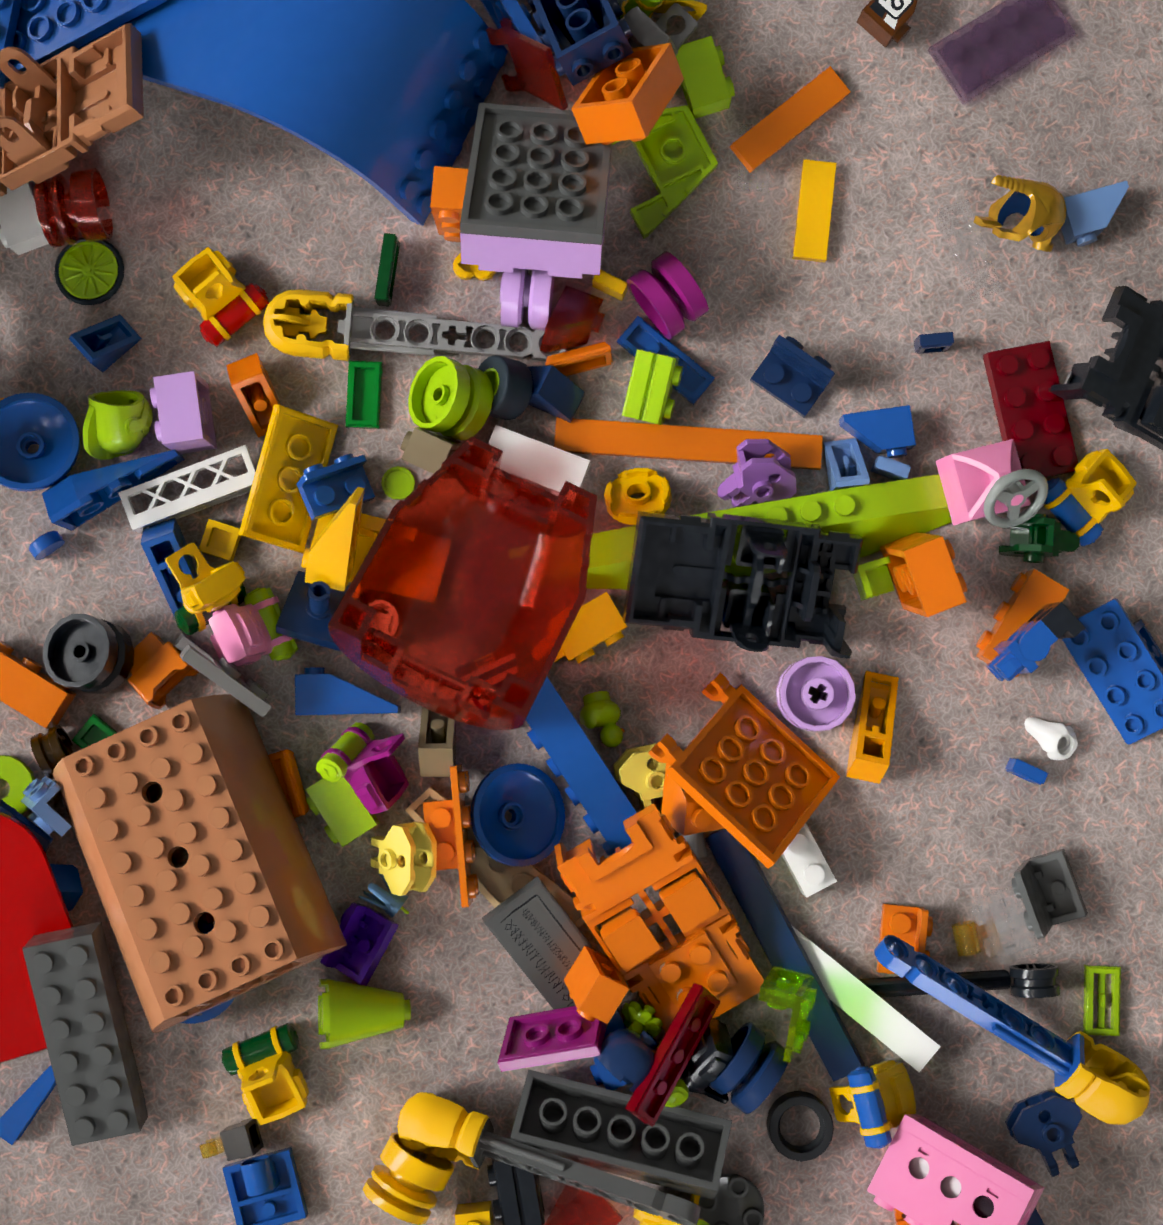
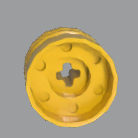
M398 1132L392 1133L380 1155L385 1165L374 1166L371 1172L372 1177L368 1178L362 1190L375 1205L392 1216L412 1224H426L431 1214L430 1209L435 1207L438 1200L432 1191L444 1190L455 1166L449 1160L436 1158L431 1155H427L423 1162L412 1155L414 1151L404 1147Z

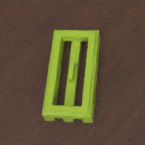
M1084 965L1083 1032L1085 1034L1120 1036L1121 967ZM1094 973H1098L1097 1028L1093 1027ZM1105 974H1111V1028H1105Z

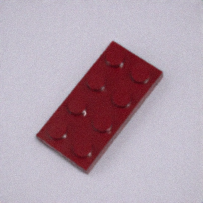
M1050 341L984 354V365L1002 441L1014 439L1021 468L1036 470L1042 473L1045 478L1075 472L1078 459L1064 400L1048 391L1052 385L1060 384Z

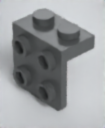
M1065 849L1024 860L1014 872V878L1011 880L1013 891L1018 899L1022 898L1026 911H1024L1026 926L1030 932L1034 931L1037 939L1046 937L1053 925L1087 916L1088 912Z

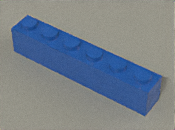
M541 671L509 692L513 701L508 706L519 722L525 718L532 729L527 732L529 738L537 750L542 747L545 748L551 757L546 760L547 765L556 778L563 775L569 784L564 789L575 806L579 803L583 805L588 813L583 816V819L593 834L600 831L606 840L601 846L609 857L616 853L615 848L620 846L623 849L631 844V838L625 831L623 821L637 812L545 672Z

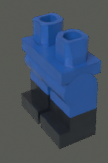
M1063 602L1046 604L1015 631L1007 641H1001L994 648L999 655L988 663L986 667L999 681L1004 679L1011 681L1017 674L1032 673L1039 667L1034 661H1041L1049 654L1050 646L1058 639L1076 637L1085 627Z

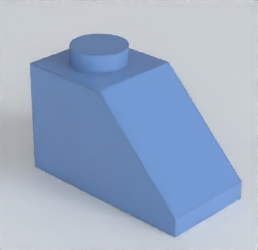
M1127 181L1064 198L1066 219L1061 230L1066 245L1077 242V246L1081 247L1098 240L1097 236L1108 226L1129 188Z

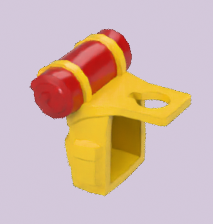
M207 247L183 265L172 278L175 282L174 289L183 302L190 309L196 308L200 312L204 320L199 325L203 338L206 342L218 347L225 340L228 341L235 332L252 318L260 315L261 311L269 304L264 289L252 282L245 286L235 277L237 271L232 263L218 250L213 251Z

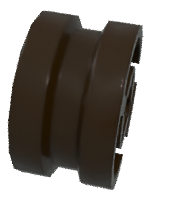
M55 725L48 729V733H38L30 738L32 752L39 767L48 778L54 779L53 770L62 758L73 753L71 748L73 744L68 734L60 725Z

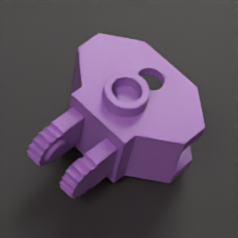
M746 439L736 447L737 463L732 466L734 473L720 484L717 495L725 501L731 499V504L735 508L750 505L754 501L763 503L764 501H776L792 497L797 493L796 476L791 471L789 453L769 439ZM769 453L774 454L772 458L764 457L766 454Z

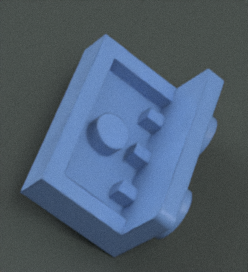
M46 776L41 781L36 778L23 791L25 797L21 800L32 811L28 818L48 835L55 831L62 837L72 826L47 804L61 787Z

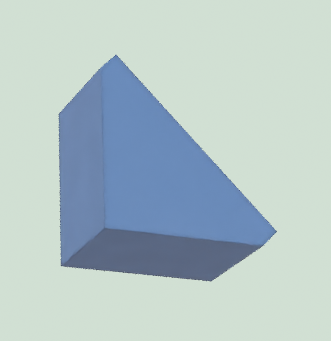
M856 438L823 442L829 491L870 484V477Z

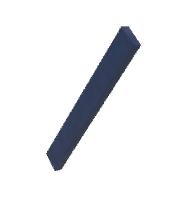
M720 829L707 836L705 840L833 1082L846 1077L847 1074L857 1067L865 1066L755 856L726 829Z

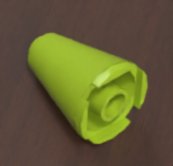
M319 979L318 987H325V992H322V995H318V1035H325L326 1042L319 1043L320 1049H330L404 1028L405 1021L411 1019L410 999L404 1000V995L401 992L332 979Z

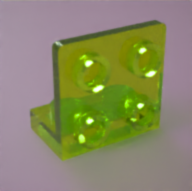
M773 966L760 986L758 1000L767 1002V1005L774 1009H792L783 1057L784 1062L790 1063L795 1053L801 1054L803 1044L808 1040L811 1021H807L810 1009L814 1007L817 989L812 988L814 976Z

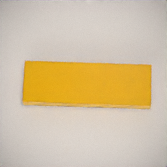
M806 159L802 162L792 259L823 263L827 260L837 163Z

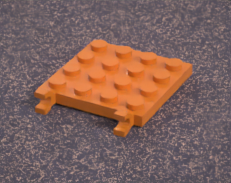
M720 672L703 689L702 693L710 700L721 701L723 705L687 747L682 750L667 733L654 745L648 754L658 762L668 763L670 766L665 773L769 869L777 862L841 776L742 684L735 689Z

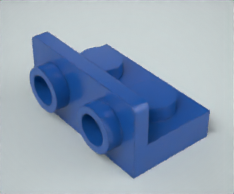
M347 454L334 460L335 464L323 467V464L320 463L310 466L303 471L304 475L296 485L311 520L338 512L357 487L365 488L363 503L375 498L363 465L367 462L365 455L354 457L353 454Z

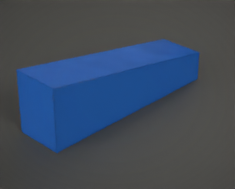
M52 1065L41 1074L0 1118V1137L9 1144L13 1145L20 1139L56 1086Z

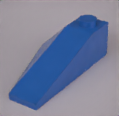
M174 449L70 475L69 477L65 476L42 493L49 519L53 524L72 531L120 501L121 498L118 492L153 480L185 459L181 453Z

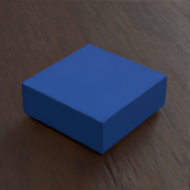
M1010 758L1005 767L1007 772L1033 784H1044L1048 775L1047 772L1015 758Z

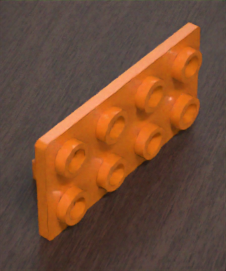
M462 764L450 766L452 799L423 802L424 823L429 824L437 841L436 870L458 869L462 908H467L473 902V898L479 895L478 876L477 874H471L470 863L476 860L475 842L474 840H468L467 828L472 826L470 817L471 805L465 806L464 793L470 791L468 771H462Z

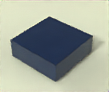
M953 332L919 335L914 340L915 353L946 352L954 344Z

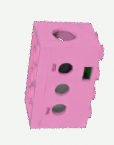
M905 1114L867 1191L875 1195L873 1201L879 1206L891 1212L896 1208L907 1215L905 1221L910 1225H956L954 1221L959 1223V1225H1027L1045 1187L919 1114Z

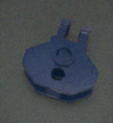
M1045 1090L1014 1104L1005 1121L1010 1136L1019 1144L1035 1148L1041 1154L1045 1166L1052 1177L1059 1175L1058 1164L1052 1155L1054 1151L1062 1149L1064 1158L1072 1169L1080 1165L1072 1147V1144L1075 1143L1072 1136L1083 1117L1076 1102L1063 1097L1059 1093Z

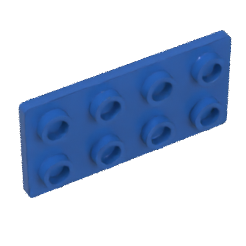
M1117 598L1077 618L1085 629L1076 637L1064 638L1062 640L1127 744H1132L1163 729V653L1143 621L1139 619L1132 623Z

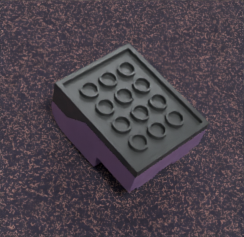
M479 103L460 220L461 264L478 265V270L507 273H513L514 268L548 271V276L582 279L583 274L600 275L612 143L608 145H602L601 143L586 145L572 110Z

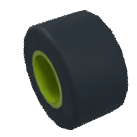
M499 355L488 357L480 364L478 369L486 373L492 383L493 402L489 416L504 420L516 419L524 412L532 395L533 380L531 371L525 363Z

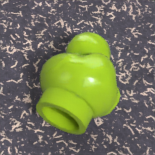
M598 691L585 695L583 697L584 707H582L579 713L580 723L588 729L603 727L600 733L602 743L608 747L618 746L622 742L623 733L625 732L623 728L616 725L621 716L619 706L611 701L608 691Z

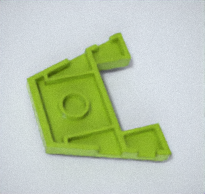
M688 105L665 108L647 138L632 142L659 195L630 209V214L643 239L648 237L718 166V162Z

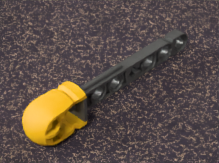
M419 1092L407 1100L400 1111L397 1125L399 1138L404 1147L411 1151H420L436 1158L454 1162L462 1160L466 1166L478 1170L485 1157L646 1213L661 1216L664 1219L681 1225H697L702 1208L691 1201L668 1193L665 1194L654 1188L493 1133L494 1128L487 1115L476 1111L468 1113L464 1107L433 1093Z

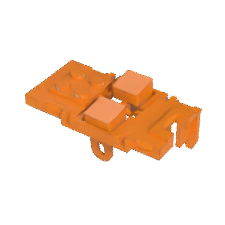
M654 803L623 821L625 831L631 838V844L623 849L620 846L615 848L616 853L607 858L603 855L599 858V863L590 838L567 851L562 842L554 846L557 868L561 873L560 877L570 892H575L576 897L573 898L577 911L581 910L583 920L616 970L620 971L624 980L627 981L630 991L632 993L638 991V995L644 1004L650 1005L655 1009L654 1015L663 1022L662 1027L666 1033L693 983L702 985L720 1001V1005L713 1016L714 1019L768 988L766 979L748 953L750 948L741 934L738 933L741 929L736 918L684 836L680 835L677 838L674 836V828L665 814H660ZM694 868H697V870L699 871L700 875L702 876V878H703L704 881L706 882L707 886L709 887V889H710L711 892L713 893L714 897H715L716 900L718 901L720 907H718V905L716 904V902H715L714 899L712 898L711 894L709 893V891H708L707 888L705 887L704 883L702 882V880L700 879V877L698 876V874L696 873V871L693 870ZM651 885L655 891L661 889L659 892L661 899L654 904L644 890ZM637 893L647 906L640 913L637 909L631 908V905L634 904L631 897ZM668 914L672 915L681 929V932L676 935L672 934L663 920ZM656 922L667 937V940L662 943L657 942L649 929ZM598 924L601 925V927H602L601 930L598 929V927H597Z

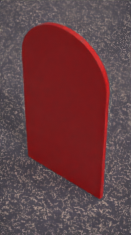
M0 812V1063L47 1049L22 948L34 935L73 927L46 853L39 840L24 824Z

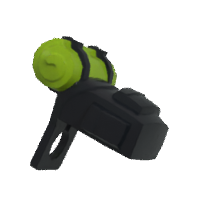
M711 1019L665 1107L673 1108L680 1106L687 1100L689 1092L703 1094L723 1104L729 1101L727 1093L720 1095L708 1086L734 1057L731 1038L726 1024L717 1019Z

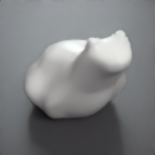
M1029 717L1025 720V729L1038 741L1050 759L1065 760L1070 758L1075 752L1078 741L1072 727L1065 726L1062 723L1044 721L1035 717Z

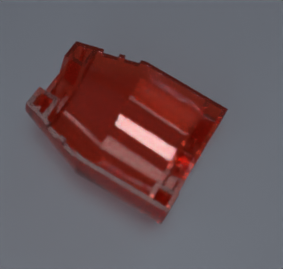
M471 437L442 463L439 470L427 480L421 481L418 484V488L404 501L400 500L393 507L330 620L328 628L335 644L355 665L406 699L435 713L465 724L492 730H513L519 728L525 722L586 598V583L590 564L589 555L597 495L565 481L559 495L556 496L501 470L500 465L503 451Z

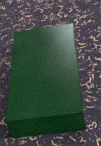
M384 233L374 296L379 306L389 307L392 303L400 242L396 234Z

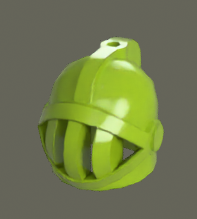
M128 390L98 392L88 396L89 408L83 424V445L85 451L98 460L113 459L132 453L143 441V437L147 436L153 422V412L147 399L140 392Z

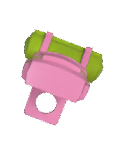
M264 587L252 590L244 598V606L238 607L236 604L226 605L213 612V617L208 620L214 633L210 636V640L219 659L223 657L227 660L228 664H235L236 666L250 665L260 660L263 655H269L272 661L288 660L299 649L294 640L295 638L276 633V624L282 611L278 605L280 601L277 596L274 597L271 588Z

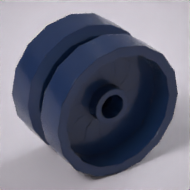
M751 1021L745 1023L732 1036L731 1043L734 1057L717 1078L708 1085L720 1095L731 1092V1103L745 1114L753 1112L769 1096L785 1072L791 1053L777 1041L765 1044V1032Z

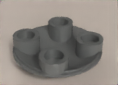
M722 1174L715 1200L700 1196L698 1206L702 1210L699 1218L710 1225H763L764 1202L762 1195L750 1180L741 1175Z

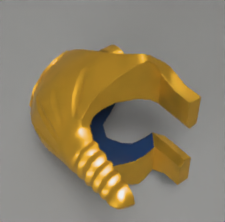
M1001 175L995 176L991 182L992 184L1010 189L1011 191L990 206L989 217L975 216L974 223L981 227L992 228V233L1003 239L1019 242L1029 236L1033 241V248L1051 252L1053 248L1052 238L1061 229L1066 219V205L1062 194L1048 183ZM1020 213L1024 216L1021 222L1013 229L1000 228L1009 215Z

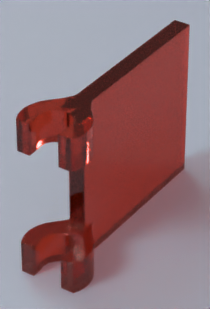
M508 18L500 20L502 28L493 29L489 27L486 29L492 45H508L517 75L508 76L504 74L501 76L507 91H526L561 110L568 108L550 47L515 31L512 21Z

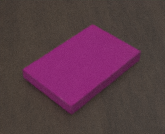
M576 1006L510 1017L497 1063L501 1072L599 1056L607 1024L598 1019H595V1021L585 1019L576 1011Z

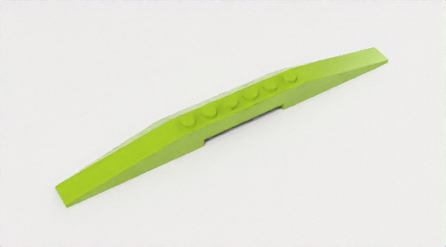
M939 474L863 485L709 512L715 513L720 518H722L723 514L802 522L807 527H811V524H818L822 528L821 531L828 533L830 530L860 535L863 538L860 557L880 551V546L913 533H926L952 523ZM708 512L690 516H699L707 519ZM636 525L491 553L496 587L627 590ZM783 529L784 535L786 537L787 530ZM732 556L731 566L725 565V572L736 576H750L752 567L736 565ZM764 568L763 574L773 573L776 570Z

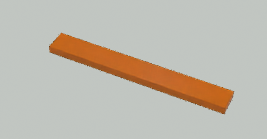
M556 417L554 447L569 453L736 464V447L746 439H769L789 453L791 468L820 470L823 435L573 418L570 423ZM769 453L766 454L764 457L772 458L774 454Z

